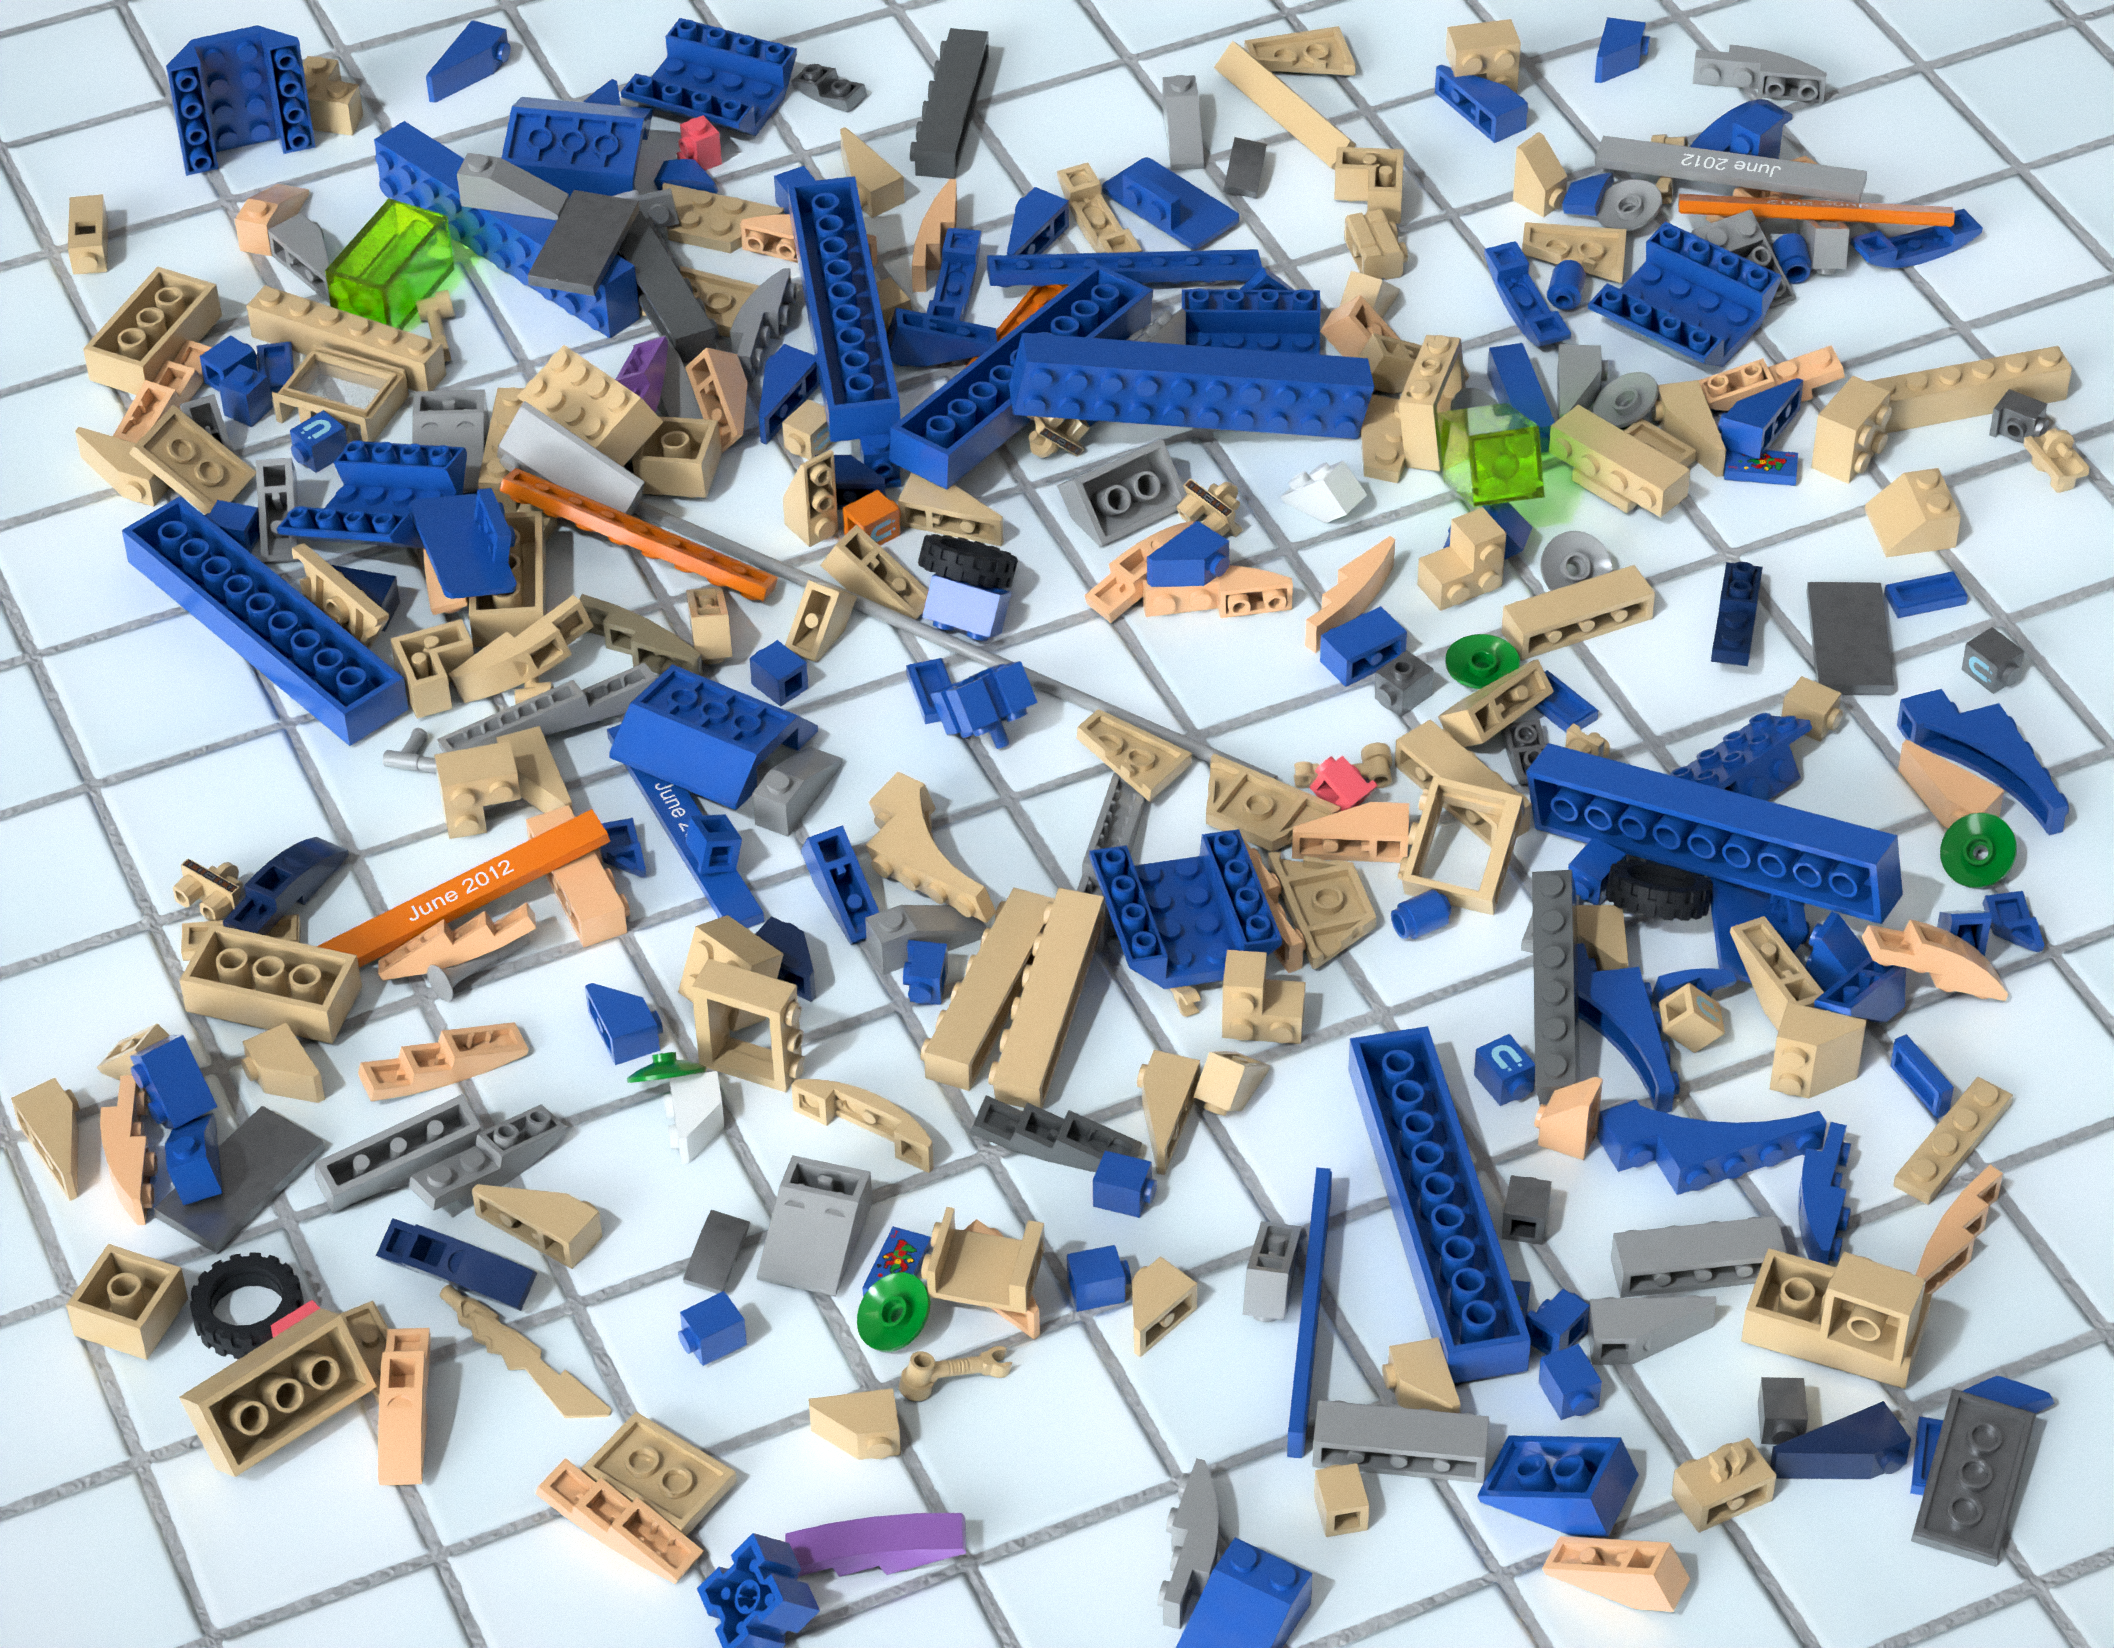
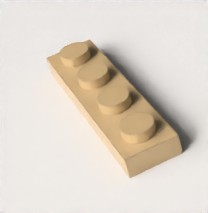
M1977 1076L1895 1175L1893 1186L1929 1205L2011 1106L2013 1094Z

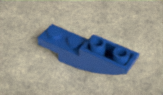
M1835 1122L1830 1123L1823 1152L1806 1148L1798 1196L1799 1228L1809 1260L1829 1265L1830 1261L1838 1263L1843 1242L1842 1238L1837 1237L1838 1230L1846 1232L1851 1208L1844 1206L1846 1189L1841 1188L1843 1173L1837 1171L1839 1166H1847L1852 1143L1844 1142L1847 1125Z

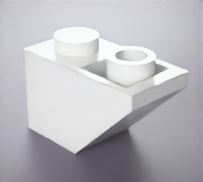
M1343 460L1330 466L1327 462L1322 463L1313 469L1310 474H1307L1306 471L1300 472L1288 482L1290 488L1280 498L1284 503L1327 523L1347 515L1367 494Z
M717 1071L669 1078L671 1094L663 1095L666 1119L674 1118L675 1124L668 1125L671 1149L679 1148L681 1165L689 1164L724 1128L723 1106Z

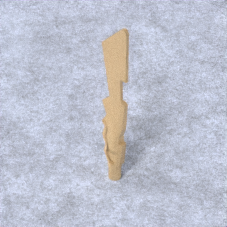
M450 1284L441 1290L440 1298L457 1312L459 1325L471 1330L474 1341L485 1345L487 1353L501 1355L508 1370H526L564 1418H595L611 1415L610 1407L567 1370H564L559 1375L541 1360L542 1350L516 1330L499 1322V1315L476 1299L462 1295Z

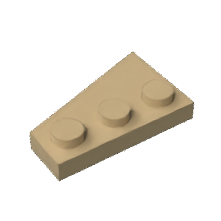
M1339 26L1245 40L1244 49L1270 71L1355 76L1356 65Z
M1525 222L1522 252L1526 256L1557 265L1564 260H1574L1582 265L1585 273L1622 283L1627 229Z
M1374 394L1371 396L1360 430L1364 477L1398 483L1405 467L1399 399Z
M1097 709L1077 727L1076 739L1149 802L1191 765V752L1100 709Z

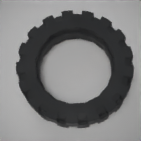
M938 534L925 535L918 559L920 567L929 572H936L935 574L938 576L949 577L951 580L958 582H967L970 585H982L987 588L996 587L998 589L1010 588L1012 586L1018 563L1016 556L1011 555L1007 551H1002L1000 548L987 546L985 543L978 541H968V539L961 537L954 538L949 535L940 536Z
M1629 859V862L1621 860L1617 861V864L1613 863L1611 865L1606 896L1609 902H1614V906L1626 908L1630 913H1642L1645 917L1654 918L1655 916L1662 917L1663 920L1673 921V918H1676L1680 921H1690V918L1697 920L1701 919L1702 916H1707L1713 883L1709 877H1704L1701 874L1648 859L1645 862L1639 859Z
M250 1252L249 1256L241 1257V1253L229 1256L230 1260L225 1262L219 1260L212 1264V1269L209 1272L204 1271L198 1277V1286L193 1285L190 1309L197 1336H201L202 1343L208 1349L211 1347L215 1348L216 1354L224 1357L230 1354L233 1355L234 1359L242 1358L273 1338L270 1325L304 1305L298 1276L294 1275L290 1265L286 1262L282 1265L279 1258L269 1255L267 1258L262 1257L261 1253ZM246 1286L265 1287L275 1291L282 1298L275 1312L266 1319L251 1325L225 1323L213 1314V1310L224 1296L231 1291Z

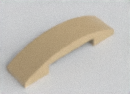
M1088 162L1057 171L1061 189L1065 199L1069 200V208L1096 253L1142 252L1129 228L1122 229L1101 195V183Z
M795 1079L791 1084L793 1111L826 1126L835 1116H838L894 1142L895 1158L927 1173L933 1170L932 1140L912 1116L894 1103L865 1089L835 1081Z

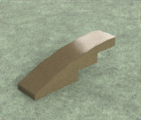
M584 594L580 596L579 600L582 602L594 626L587 632L604 636L607 649L632 655L633 667L645 663L653 673L662 674L673 664L703 677L701 654L677 635L653 621L618 605Z

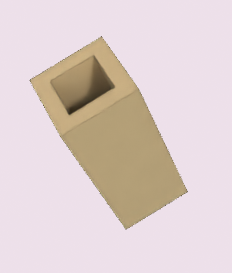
M103 194L69 197L68 253L73 275L107 272L108 215Z

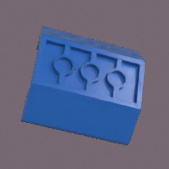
M679 18L665 36L667 58L652 77L635 73L621 91L622 98L638 105L690 119L704 115L712 125L756 136L785 99L797 56V48L736 33L720 27L702 24L693 20Z
M255 25L191 39L166 65L186 176L219 169L216 152L274 139H278L283 154L316 147L298 37Z
M521 97L511 107L501 158L568 193L569 198L574 190L607 196L636 190L634 182L642 140H648L653 110L651 108Z
M1665 221L1646 241V262L1620 289L1607 283L1588 303V309L1703 364L1724 367L1762 325L1781 282L1782 275Z
M1182 289V308L1186 312L1185 345L1320 355V290Z
M361 440L351 441L333 462L344 484L343 487L336 492V495L325 508L295 506L294 509L288 512L287 517L276 530L279 535L313 541L425 548L410 514L409 503L413 499L463 495L467 451L465 447L446 445L434 446L416 443L399 444L365 442Z
M672 664L630 702L610 749L609 758L737 810L752 796V793L757 788V766L780 744L797 751L801 749L818 732V725L799 715Z
M1239 829L1202 834L1199 856L1134 865L1127 845L1089 851L1092 867L1129 968L1163 989L1223 981L1227 950L1265 952L1269 956L1282 945L1281 935Z

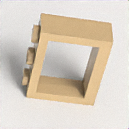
M1426 335L1398 402L1406 468L1440 471L1457 430L1451 417V400L1457 392L1466 388L1461 338Z
M1433 776L1430 788L1424 787L1423 794L1420 797L1419 810H1422L1419 823L1413 822L1410 829L1408 844L1412 845L1409 857H1403L1400 862L1398 879L1402 880L1404 894L1415 897L1433 889L1439 894L1445 895L1451 906L1494 916L1525 812L1523 796ZM1443 804L1501 817L1479 891L1422 877Z
M708 958L691 986L699 1064L706 1066V1068L786 1093L793 1080L799 1079L804 1071L803 1063L805 1057L802 1056L801 1049L804 1032L800 1029L799 1024L802 1007L798 1003L797 985ZM727 1005L768 1017L772 1050L730 1037Z

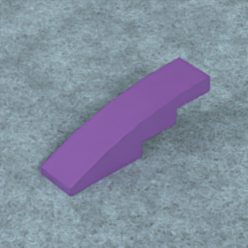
M665 336L635 344L615 379L640 396L655 413L660 400L666 369L668 340Z
M912 1513L874 1516L828 1523L785 1533V1542L790 1544L800 1565L801 1571L798 1573V1577L833 1568L838 1576L841 1577L880 1566L883 1572L889 1575L966 1554L965 1516L962 1513Z

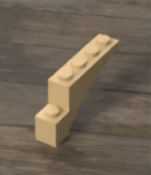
M897 772L868 802L875 816L874 822L880 829L865 845L872 859V868L884 878L891 877L901 882L911 891L918 890L927 894L938 904L946 903L956 908L965 917L973 916L987 923L994 916L996 910L985 886L967 877L953 866L939 851L934 842L931 814L936 808L926 785L903 773Z

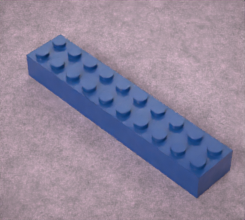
M406 121L399 123L374 139L375 160L378 164L380 178L379 187L386 197L400 203L408 211L414 212L425 219L431 226L439 228L453 240L459 241L473 250L476 255L484 257L495 264L498 269L509 273L523 285L529 286L540 293L545 299L551 300L565 309L568 314L576 316L593 330L599 331L608 338H612L640 319L636 272L633 264L616 254L595 296L528 285L527 275L557 220L461 206L457 173L464 158Z
M852 176L788 183L789 215L830 441H849L860 439V436L890 433V428L900 420V401L856 178Z
M1096 263L890 428L889 462L944 489L950 488L1032 420L1027 416L1013 415L1009 383L1022 333L1126 340L1141 328L1144 329L1151 323L1153 289Z
M1022 333L1009 383L1013 415L1358 439L1374 390V383L1368 358Z
M181 496L122 530L127 559L132 566L349 746L409 709L404 677Z
M1550 743L1546 745L1526 770L1534 825L1537 830L1584 843H1589L1595 837L1628 855L1652 860L1657 863L1883 924L1903 895L1898 836Z
M1428 1026L1350 1038L1348 1071L1431 1338H1439L1453 1383L1528 1371L1531 1338Z

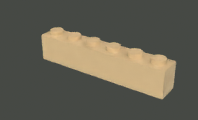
M266 285L246 305L253 338L271 344L291 342L293 351L305 355L310 353L312 350L311 345L315 344L402 368L406 372L408 389L416 392L433 391L447 375L443 345L440 342Z
M2053 346L1867 382L1891 391L1889 407L1892 408V413L1885 428V433L1993 414L1994 407L2008 389L2044 403L2066 400L2072 367L2060 347Z
M1013 887L1007 900H1002L999 903L992 928L987 927L982 935L979 952L977 955L972 954L969 958L966 975L962 983L957 982L955 984L948 1009L941 1010L937 1018L935 1033L932 1038H926L923 1043L920 1059L925 1064L926 1079L970 1091L1011 1014L1015 997H1020L1024 990L1022 988L1023 972L1027 964H1033L1035 958L1033 956L1034 940L1037 933L1043 934L1046 926L1043 923L1045 908L1048 901L1054 902V898Z
M1058 888L1054 902L1048 901L1043 918V923L1046 925L1043 934L1037 933L1033 944V956H1035L1033 964H1027L1023 972L1022 988L1024 990L1022 996H1016L1012 1004L1011 1020L1013 1022L1011 1028L1004 1029L1001 1036L1000 1052L1002 1054L999 1062L993 1061L990 1068L988 1083L994 1087L996 1100L1025 1108L1027 1103L1041 1109L1043 1108L1106 920L1103 896Z

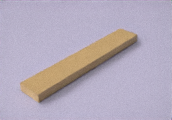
M1231 42L1214 66L1219 73L1330 168L1335 170L1337 147H1355L1357 145L1236 42Z

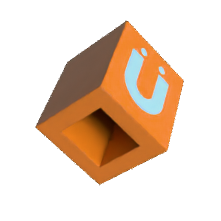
M876 490L843 507L844 534L846 535L857 524L881 546L900 536V509L893 500H889L879 490Z

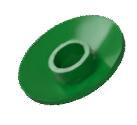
M1474 634L1458 639L1449 647L1445 657V665L1448 673L1454 680L1467 687L1481 689L1518 669L1520 658L1516 649L1506 640L1488 634Z
M1973 813L1958 819L1946 831L1940 847V859L1946 873L1958 884L1969 888H1985L1996 884L2010 872L2017 856V842L2012 829L2001 818L1988 813ZM1980 849H1988V855L1985 859H1976V854Z
M676 1052L652 1055L653 1063L632 1073L627 1077V1083L707 1072V1068L699 1063L677 1060Z
M906 1272L889 1274L874 1283L864 1295L857 1313V1329L864 1343L880 1352L896 1351L910 1344L921 1333L929 1317L931 1301L926 1285L918 1277Z

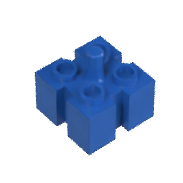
M1021 661L991 666L960 682H955L930 693L947 735L960 733L962 738H966L971 735L976 737L990 732L996 749L1010 744L1002 721L1007 720V722L1019 719L1028 714L1027 707L1038 703Z
M752 1533L730 1555L734 1564L729 1569L719 1566L696 1589L708 1616L721 1620V1623L714 1630L722 1648H783L786 1645L785 1632L788 1630L798 1633L820 1612V1609L808 1583L797 1581L801 1568L790 1544Z

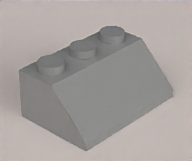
M1163 439L1145 444L1057 485L1071 519L1099 547L1176 512V507L1187 495Z

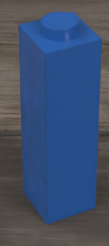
M1523 343L1489 347L1487 375L1498 403L1507 416L1510 433L1519 456L1549 452L1551 425L1555 421Z

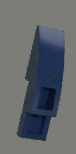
M1726 562L1711 662L1748 666L1763 567L1754 566L1748 562Z
M319 837L305 839L285 849L257 871L244 885L246 896L224 919V927L267 935L296 902L305 905L349 856L348 850Z
M392 1218L376 1253L378 1258L386 1262L443 1281L459 1290L519 1311L522 1310L537 1276V1272L499 1255L418 1224L414 1226Z

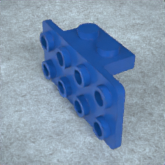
M1148 157L1140 159L1102 184L1103 194L1190 249L1196 250L1239 223L1238 212Z
M492 488L477 489V495L465 494L413 499L410 501V514L443 593L447 598L512 593L516 590L517 582L508 564L510 548L515 546V532L512 525L508 526L505 520L504 506L502 502H497Z
M1770 713L1758 714L1749 720L1748 725L1738 731L1728 733L1723 737V742L1714 748L1697 754L1696 760L1687 766L1673 770L1670 775L1720 789L1729 787L1732 792L1768 801L1801 778L1789 745L1812 729L1811 722L1806 719H1798L1795 716L1780 717L1772 716Z
M1709 877L1713 883L1710 904L1719 969L1731 970L1737 980L1751 983L1730 930L1733 926L1763 916L1767 918L1793 953L1796 952L1800 944L1806 942L1810 926L1805 918V903Z

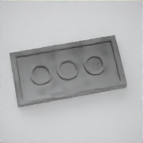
M574 190L527 275L528 285L595 296L640 210L639 201Z
M1807 582L1806 593L1816 682L1842 694L1893 695L1894 682L1881 583Z
M261 1106L218 1147L223 1193L183 1206L175 1188L153 1208L155 1218L217 1254L325 1150L324 1142L296 1124Z
M1952 1389L1911 1537L1912 1542L1996 1567L2036 1413Z

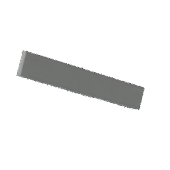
M642 663L583 690L580 689L574 680H571L440 737L437 741L441 750L446 753L497 743L496 737L540 726L543 735L546 736L626 713L630 702L654 682L657 677L645 663Z
M1113 773L1082 863V877L1077 888L1079 892L1103 896L1089 858L1090 850L1127 845L1131 855L1146 799L1117 773ZM1105 900L1106 920L1095 951L1104 952L1112 923Z

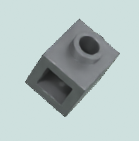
M1406 650L1376 671L1374 698L1383 707L1389 708L1402 717L1432 696L1434 669Z

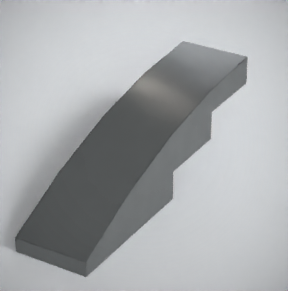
M987 1095L969 1134L1025 1155L1090 1172L1097 1171L1105 1150L1137 1158L1142 1146V1142L1068 1110L1063 1119L1030 1103H1027L1024 1110L1021 1111Z

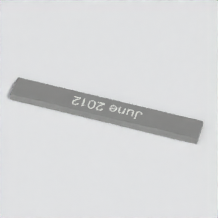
M1604 135L1595 156V167L1855 203H1860L1867 181V171Z

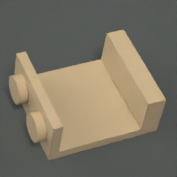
M946 1207L942 1223L935 1222L933 1227L931 1246L934 1249L932 1255L925 1254L922 1263L921 1278L927 1280L930 1297L1026 1314L1045 1251L1044 1223L1028 1220L1023 1238L1019 1240L956 1229L955 1208Z

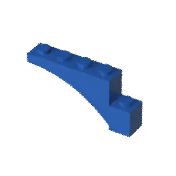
M1942 689L1900 700L1896 726L1905 740L1907 739L1934 754L1970 768L1999 785L2036 818L2049 836L2063 832L2065 818L2069 813L2068 801L2063 793H2059L2051 781L2049 771L2040 765L2034 756L2031 744L2024 741L2017 730L2014 719L2006 714L2000 703L1959 713L1956 704L1950 702Z
M1584 943L1577 944L1579 1019L1603 1035L1625 1057L1646 1088L1654 1110L1664 1113L1672 1112L1674 1095H1679L1680 1092L1679 1078L1676 1071H1670V1048L1668 1042L1661 1041L1660 1038L1662 1031L1659 1012H1653L1651 1008L1653 996L1650 983L1643 981L1639 967L1597 971L1595 959L1588 958Z
M1633 1100L1600 1111L1597 1138L1618 1172L1633 1167H1642L1648 1162L1655 1160L1676 1195H1680L1689 1191H1698L1707 1185L1726 1179H1735L1744 1173L1763 1167H1772L1781 1161L1805 1155L1806 1148L1813 1150L1823 1148L1827 1121L1820 1111L1791 1118L1761 1122L1705 1121L1652 1110L1639 1105L1637 1100Z

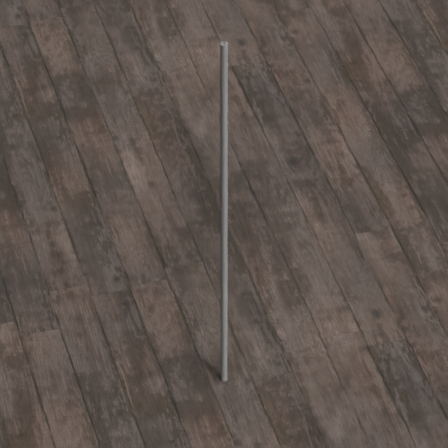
M640 501L639 506L634 511V514L802 587L806 588L808 580L825 583L856 595L857 598L853 609L987 667L999 664L1006 665L1013 662ZM1024 667L1030 685L1093 713L1100 709L1191 752L1193 756L1209 763L1211 756L1217 754L1278 780V776Z

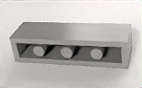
M461 1094L315 1162V1181L332 1213H335L410 1178V1175L476 1146L477 1133L481 1132V1126L464 1095Z
M1777 1216L1751 1217L1743 1220L1711 1221L1705 1224L1672 1225L1665 1228L1628 1230L1613 1233L1611 1263L1620 1298L1755 1284L1768 1248L1787 1253Z
M1318 1400L1313 1439L1312 1467L1326 1468L1331 1465L1343 1466L1357 1463L1360 1472L1484 1483L1489 1416L1475 1415L1467 1412H1439L1425 1408H1396L1383 1404L1365 1405L1347 1403L1340 1400Z

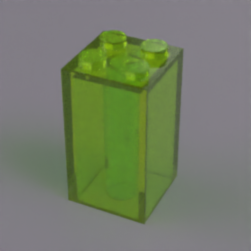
M388 198L325 270L330 306L403 330L418 312L416 301L431 297L455 269L448 216Z
M1508 403L1438 412L1444 482L1473 507L1545 497L1539 426Z

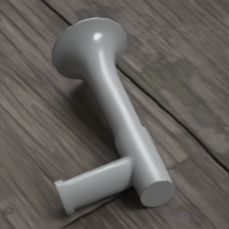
M414 728L401 752L386 750L384 752L383 765L412 771L437 773L435 758L416 754L421 745L427 740V732L422 728Z
M527 933L497 950L452 968L440 969L436 965H430L427 969L430 985L442 1000L450 1002L453 999V988L457 983L489 964L499 961L530 944V937Z

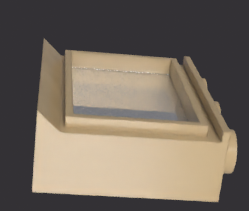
M312 344L310 353L278 393L272 392L276 421L284 423L295 407H298L301 423L324 410L345 426L346 431L348 429V422L360 425L362 441L374 442L409 396L405 369Z

